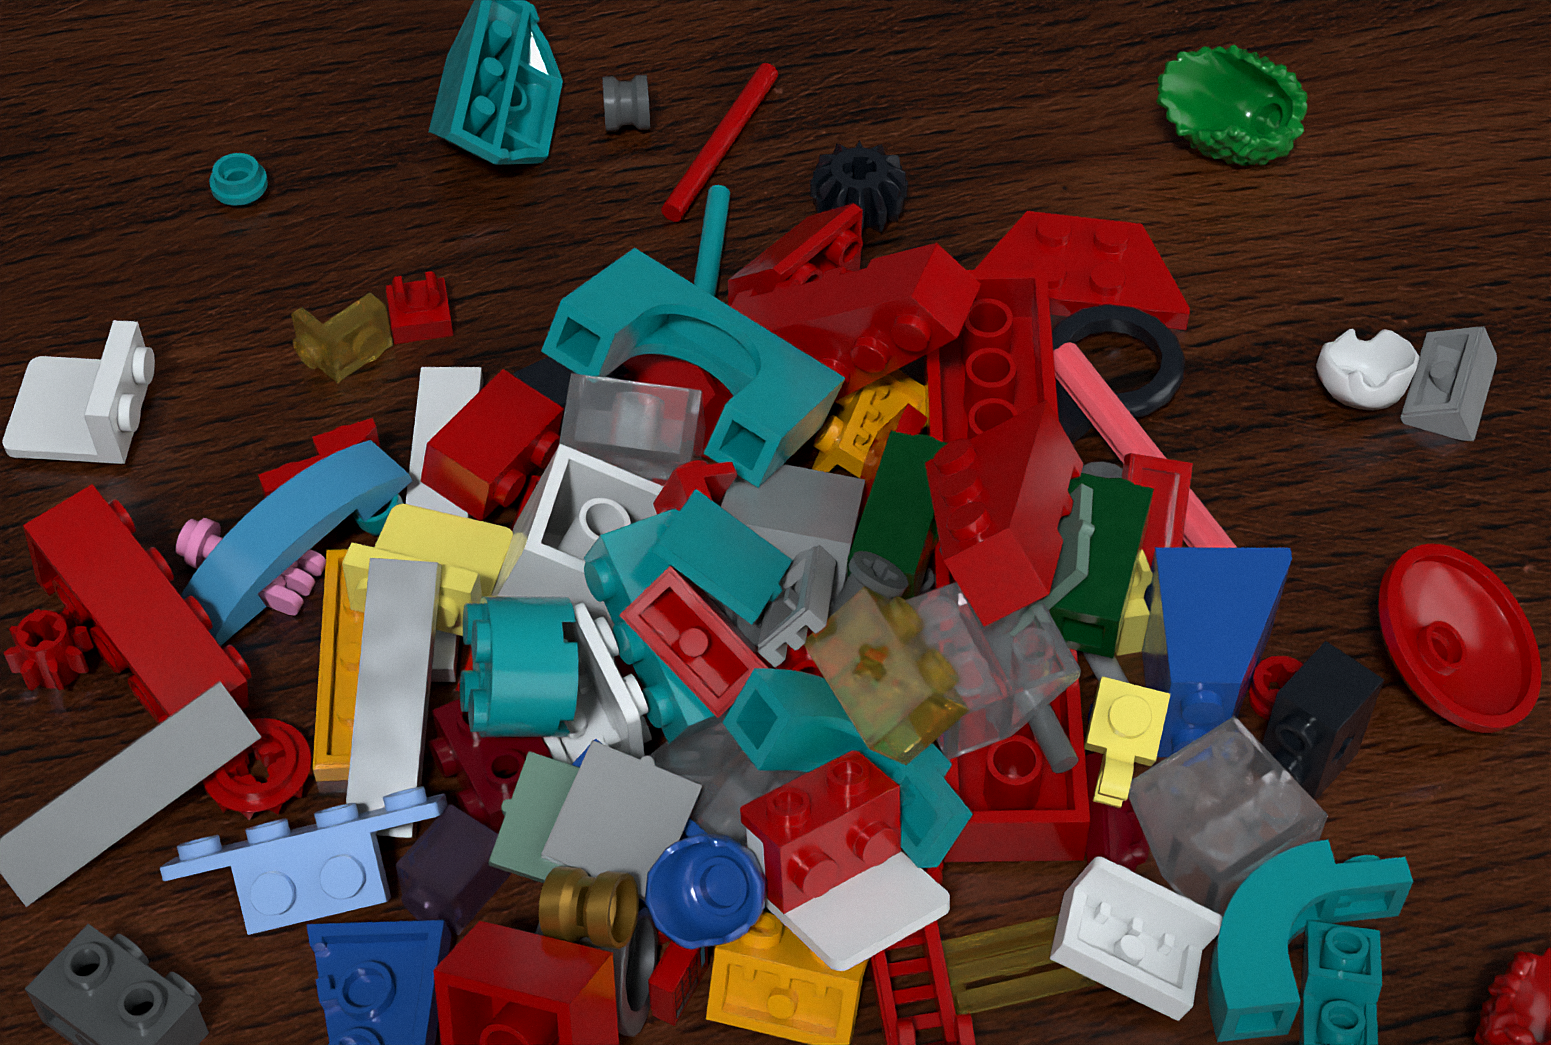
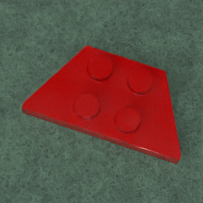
M1026 211L974 269L1047 268L1050 315L1068 317L1082 308L1113 304L1135 307L1160 319L1170 329H1187L1190 307L1141 223Z

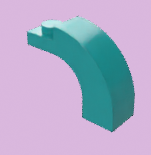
M754 668L722 722L758 771L792 770L808 773L850 751H859L900 786L901 847L917 868L938 867L973 815L944 779L952 763L930 740L885 706L837 682L799 671Z
M1329 839L1290 848L1275 855L1254 870L1239 886L1229 902L1209 963L1207 995L1217 1042L1288 1035L1301 1003L1289 959L1288 944L1305 931L1308 920L1339 923L1399 916L1413 884L1406 857L1380 859L1375 855H1360L1350 858L1344 863L1336 864Z

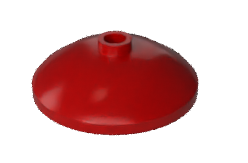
M1431 543L1415 546L1392 561L1383 575L1380 585L1379 625L1388 655L1407 687L1434 713L1470 731L1480 733L1499 732L1522 721L1532 711L1539 696L1542 679L1541 660L1530 623L1507 586L1487 566L1473 556L1443 544Z

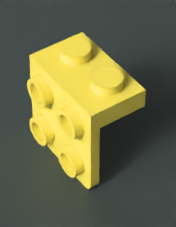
M409 504L396 505L391 509L374 547L351 542L342 566L351 610L365 613L370 558L438 562L442 565L436 630L463 636L465 603H479L482 596H492L513 537V532L507 527Z

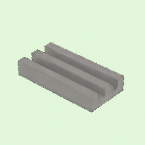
M820 545L812 547L786 570L779 582L782 592L774 602L768 601L766 604L757 652L775 668L785 660L788 645L796 651L806 643L808 627L817 634L827 624L836 560ZM796 583L795 591H794V590L791 588V586Z

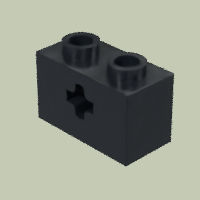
M1325 641L1278 691L1255 767L1264 772L1271 783L1284 792L1294 793L1312 806L1358 754L1384 679Z

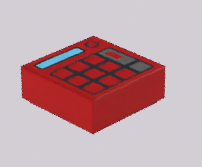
M671 940L648 979L652 1016L673 1026L676 1025L708 969V947L692 950L681 947Z

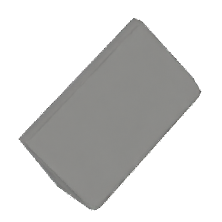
M1485 326L1428 332L1400 418L1403 424L1458 440L1474 441L1497 363L1495 349Z

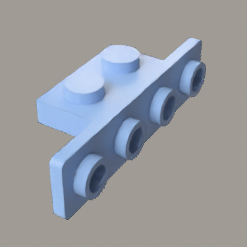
M424 786L415 787L383 796L385 807L358 814L356 803H347L315 812L316 824L290 830L288 820L280 819L247 828L245 831L248 840L221 846L219 835L188 841L177 845L178 857L173 858L160 867L162 880L168 881L231 866L248 935L385 903L391 898L375 831L440 816L448 808L445 794L427 797Z

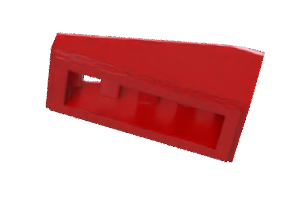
M936 920L873 955L868 960V968L885 1045H898L896 1021L907 1019L912 1020L915 1031L940 1027L943 1041L922 1045L957 1044L953 1030L954 1015L956 1013ZM922 946L924 958L887 964L885 952ZM928 972L930 985L892 991L890 979ZM934 999L937 1012L897 1018L895 1006Z

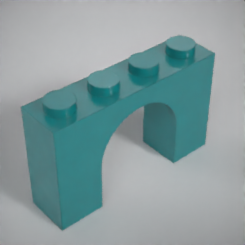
M633 248L561 299L541 352L594 385L629 358L642 354H662L677 357L708 371L727 387L733 397L725 404L703 454L718 463L733 462L737 475L757 488L823 426L845 380V377L636 248Z

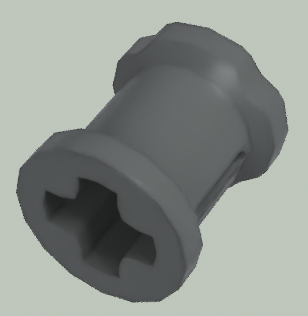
M858 551L855 552L848 564L851 574L838 596L830 598L827 624L836 633L848 640L860 644L873 643L880 632L877 622L892 597H901L909 583L903 572L890 561L871 552Z

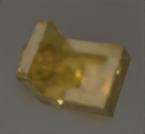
M370 292L324 324L303 307L291 314L296 338L293 339V346L298 356L309 368L316 369L319 367L336 383L349 376L364 364L376 360L386 349L393 345L386 305Z

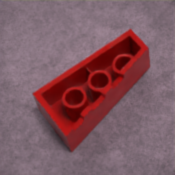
M933 243L871 259L867 268L852 271L846 270L842 266L826 270L820 280L800 284L795 278L779 282L772 292L760 295L755 289L739 292L730 307L845 377L834 401L836 402L957 339L981 287V283L938 243Z
M91 484L23 525L37 583L49 596L55 592L65 606L63 610H70L76 627L86 626L87 628L90 625L92 626L89 630L91 637L99 650L100 656L114 673H121L128 668L134 674L127 679L134 696L158 724L218 681L223 684L241 710L249 706L247 680L252 676L246 662L232 645L229 644L221 648L209 633L213 626L204 608L192 595L185 599L179 595L170 583L174 580V575L168 563L156 548L151 547L146 551L132 535L136 532L134 522L118 500L113 499L107 503L94 485Z

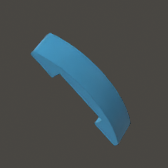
M371 440L352 445L318 461L281 485L245 515L210 552L183 590L181 597L185 599L192 595L201 604L213 626L209 633L220 646L223 645L266 608V605L258 595L260 591L351 513L354 512L364 522L367 521L413 480L401 466Z

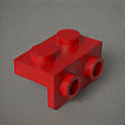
M850 751L740 807L741 823L763 843L767 899L783 914L813 898L824 895L830 889L873 866L884 863L888 858L901 852L900 786L859 751Z

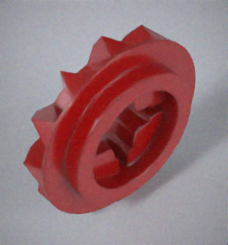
M269 718L250 719L249 721L261 738L202 780L207 795H210L216 801L223 813L231 809L242 813L248 820L251 819L255 812L270 810L278 815L282 804L290 798H302L303 785L307 777L313 776L311 752L304 736L296 728L283 721ZM253 753L256 760H260L267 767L269 775L266 778L267 782L262 784L260 781L256 782L255 778L249 774L248 764H250L248 754Z

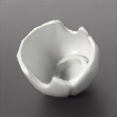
M1349 329L1334 342H1328L1322 346L1316 368L1319 379L1334 399L1356 409L1379 410L1388 408L1398 402L1404 395L1417 369L1420 357L1409 341L1393 331L1381 330L1371 340L1364 341L1356 337L1354 329Z

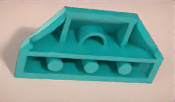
M474 0L447 55L429 127L430 133L495 165L543 163L549 153L563 79L550 45L537 25L540 19L533 4L526 0Z

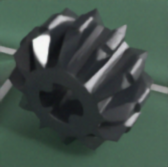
M859 140L854 148L848 149L841 144H836L832 154L819 156L816 170L813 171V178L810 180V196L813 197V204L818 213L852 203L863 209L862 231L864 228H871L876 232L882 233L886 222L898 221L899 214L904 205V198L907 197L908 180L905 179L906 172L902 171L899 156L886 155L882 144L871 149L864 148Z

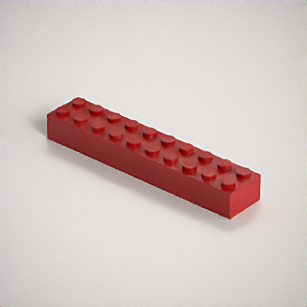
M1047 268L967 270L981 283V287L957 339L923 356L926 417L928 418L926 421L927 435L945 443L961 438L970 440L1045 400L1048 401L1059 420ZM939 541L932 552L939 748L952 763L944 779L973 813L945 855L944 862L1083 861L1090 827V811L1077 650L1046 643L1050 609L1018 638L1015 637L1079 758L1078 763L1070 770L1054 773L963 595L943 561L939 551Z

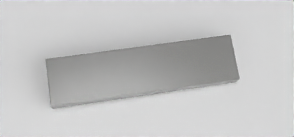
M370 558L346 804L356 803L358 814L384 808L383 796L421 787L442 565L438 562ZM418 821L375 832L379 836L416 838Z
M218 681L0 837V874L26 907L260 739V734L223 684Z

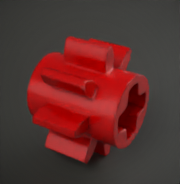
M36 609L33 613L26 616L18 626H11L9 628L16 646L8 648L4 651V655L12 673H21L29 690L32 691L39 685L45 688H57L59 691L64 690V687L74 681L79 673H87L89 671L83 653L89 651L94 646L86 626L76 627L70 610L65 609L59 614L50 610Z

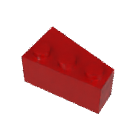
M1045 400L970 440L961 438L946 444L935 454L933 459L925 462L943 561L984 627L1049 595L1063 544V538L1057 528L1060 517L1071 513L1074 501L1068 492L1070 479L1081 476L1083 462L1050 404Z

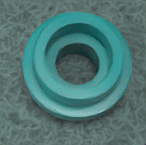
M232 153L220 158L214 164L209 180L213 196L218 201L227 205L251 203L260 198L268 186L265 169L254 157L245 153Z

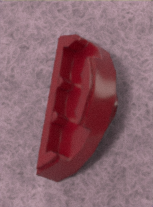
M1094 752L1085 756L1090 811V827L1086 846L1087 866L1095 857H1103L1135 872L1138 865L1146 863L1149 854L1150 827L1142 798L1133 801L1130 794H1128L1127 800L1122 802L1121 808L1093 802L1103 754Z

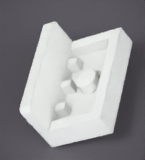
M1095 857L1064 892L1049 959L1179 1021L1193 1007L1202 950L1219 934L1223 917L1193 902L1191 899L1160 886L1121 865H1117L1103 857Z

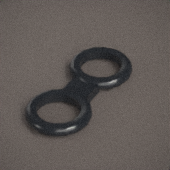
M1104 304L1082 308L1060 320L1053 328V350L1058 349L1067 342L1075 344V342L1089 334L1112 331L1127 333L1144 341L1155 352L1160 370L1153 380L1138 390L1119 394L1115 393L1134 418L1145 417L1169 403L1183 382L1185 356L1177 336L1160 319L1135 307ZM1055 377L1059 422L1073 445L1093 427V424Z

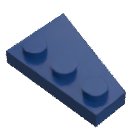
M444 920L306 924L310 947L315 953L319 977L315 980L319 1003L325 1013L329 1037L328 1045H435L439 1019L433 970L449 954L452 935Z

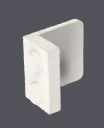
M113 320L101 359L39 356L29 362L2 440L7 455L14 458L125 464L133 434L139 426L141 407L148 384L153 379L155 368L153 350L150 347H145L138 322Z
M583 602L573 606L576 622H572L574 640L578 642V693L574 721H564L570 731L567 737L541 738L554 760L570 765L595 739L603 745L641 760L645 756L643 744L652 740L648 725L643 716L648 713L646 700L632 674L625 677L621 676L614 658L619 655V649L605 618L602 616L592 620Z
M746 828L747 847L755 854L765 875L763 843ZM901 851L888 858L884 863L871 867L830 889L824 895L813 898L785 914L767 899V895L765 906L827 966L836 971H845L946 915L950 910V895L946 889L923 869L917 868L912 860Z

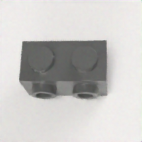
M87 924L25 988L42 1022L73 1045H199L209 1034L198 1007L202 1002V998L188 981L172 971L165 977H162L147 966L149 960L146 955L127 937L116 934L112 939H109L90 924Z

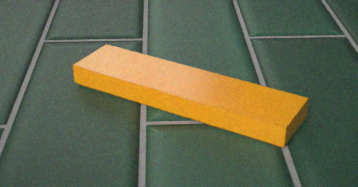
M348 549L326 551L313 754V773L316 782L348 780L364 613L351 610L342 566Z

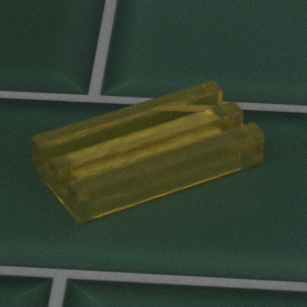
M1059 915L941 941L953 1003L957 1014H973L1096 985V981L1065 967L966 990L964 983L998 975L1011 976L1028 972L1033 967L1055 963V961L1049 958Z

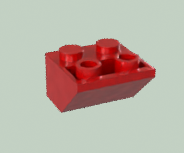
M852 203L806 217L728 280V306H731L739 292L755 289L760 295L772 292L779 282L795 278L800 284L820 280L826 270L842 266L846 270H860L861 249L863 245L861 237L863 209Z

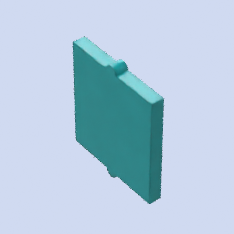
M697 489L693 491L680 511L673 509L665 518L664 523L668 528L651 551L751 625L759 617L767 602H774L782 592L779 582L791 564L792 559Z

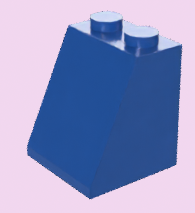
M1155 547L1151 566L1153 577L1146 589L1144 599L1150 615L1142 648L1146 688L1170 694L1157 757H1175L1181 761L1195 762L1208 757L1222 756L1253 679L1255 668L1260 662L1272 631L1292 561L1291 548Z

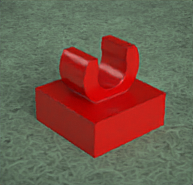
M430 271L425 272V280L403 283L402 276H395L392 280V285H386L394 345L453 336L444 277L437 278L436 274Z

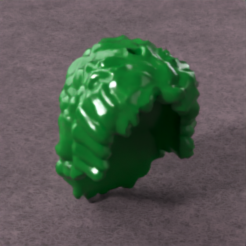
M1232 45L1227 49L1220 46L1214 49L1204 46L1198 52L1180 51L1177 53V60L1165 63L1164 73L1160 74L1157 79L1159 84L1157 91L1159 94L1156 104L1167 110L1166 118L1168 122L1176 124V134L1187 139L1190 142V148H1198L1206 157L1224 159L1227 164L1236 163L1242 166L1258 164L1263 166L1269 160H1274L1277 157H1287L1289 152L1294 149V141L1303 134L1304 128L1301 121L1307 113L1306 102L1308 95L1302 89V84L1297 81L1296 73L1288 72L1284 64H1274L1267 56L1259 58L1257 52L1248 53L1246 49H1240L1236 45Z

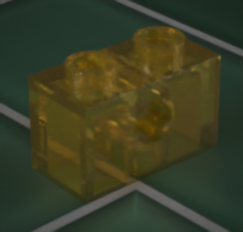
M864 586L827 619V624L817 634L813 632L808 636L804 646L868 749L907 765L970 709L954 687L960 681V677L954 667L936 649H929L919 633L925 629V625L918 613L901 597L895 596L892 600H889Z

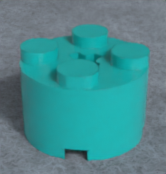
M482 596L479 603H465L463 610V641L465 645H471L473 670H462L460 706L462 712H468L471 732H479L482 738L568 736L570 731L564 721H574L578 693V642H568L567 639H563L562 622H576L573 605L568 597Z

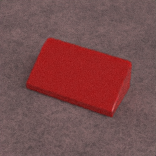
M671 565L619 615L717 718L735 702L754 668L770 669L772 666L757 652L758 648L693 581Z

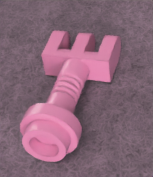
M203 518L200 521L190 519L186 522L176 543V553L184 557L186 565L196 569L200 567L210 552L223 539L220 537V524L208 518ZM309 549L260 591L258 595L267 607L288 615H296L304 603L300 595L307 596L310 594L316 583L312 576H320L326 567V559L320 553Z

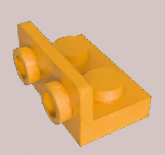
M897 369L836 401L835 403L840 405L836 415H832L827 419L814 440L813 446L820 451L812 470L829 472L838 464L860 478L869 448L878 431L908 403L926 416L925 386ZM925 423V425L923 426V428H922V430L920 431L919 434H922V433H923L924 428H925V426H926V423Z
M763 911L757 923L749 928L747 934L728 944L716 945L706 1020L810 1045H850L854 1034L862 979L869 958L848 970H833L775 915Z

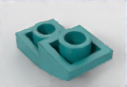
M1307 921L1301 978L1299 1045H1378L1377 1002L1382 988L1379 930Z

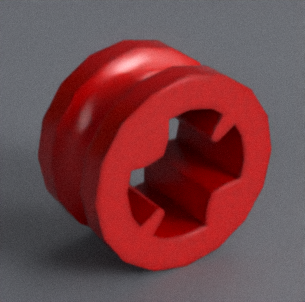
M1271 656L1259 663L1255 668L1248 694L1250 706L1257 715L1269 721L1277 693L1280 690H1268L1270 683L1277 682L1279 687L1282 688L1304 665L1303 663L1287 656Z

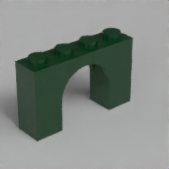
M890 431L847 559L848 566L855 552L866 551L879 555L898 567L907 577L909 584L901 597H892L888 606L912 612L915 608L931 554L939 542L925 462L933 459L935 454L948 444L928 435H909ZM1081 473V476L1070 479L1068 492L1071 494L1081 483L1093 489L1091 524L1095 526V529L1090 537L1088 576L1050 609L1046 643L1114 659L1148 526L1154 489L1135 485L1123 478H1104ZM848 566V577H849V575L851 574V572H850L849 566Z

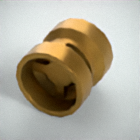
M564 866L553 868L546 877L539 900V922L543 935L571 943L577 942L581 937L590 938L591 942L598 947L614 949L625 947L633 935L638 917L639 895L637 884L633 876L628 873L606 871L600 873L597 877H589L581 868Z

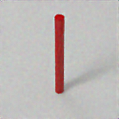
M769 63L760 64L665 201L661 211L668 220L678 222L682 219L778 78V71L773 65Z

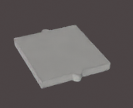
M592 740L544 846L541 858L560 866L581 868L589 877H597L600 873L606 871L628 873L633 876L637 884L639 899L645 901L647 873L667 847L680 841L702 785L654 766V759L651 756H644L640 760Z

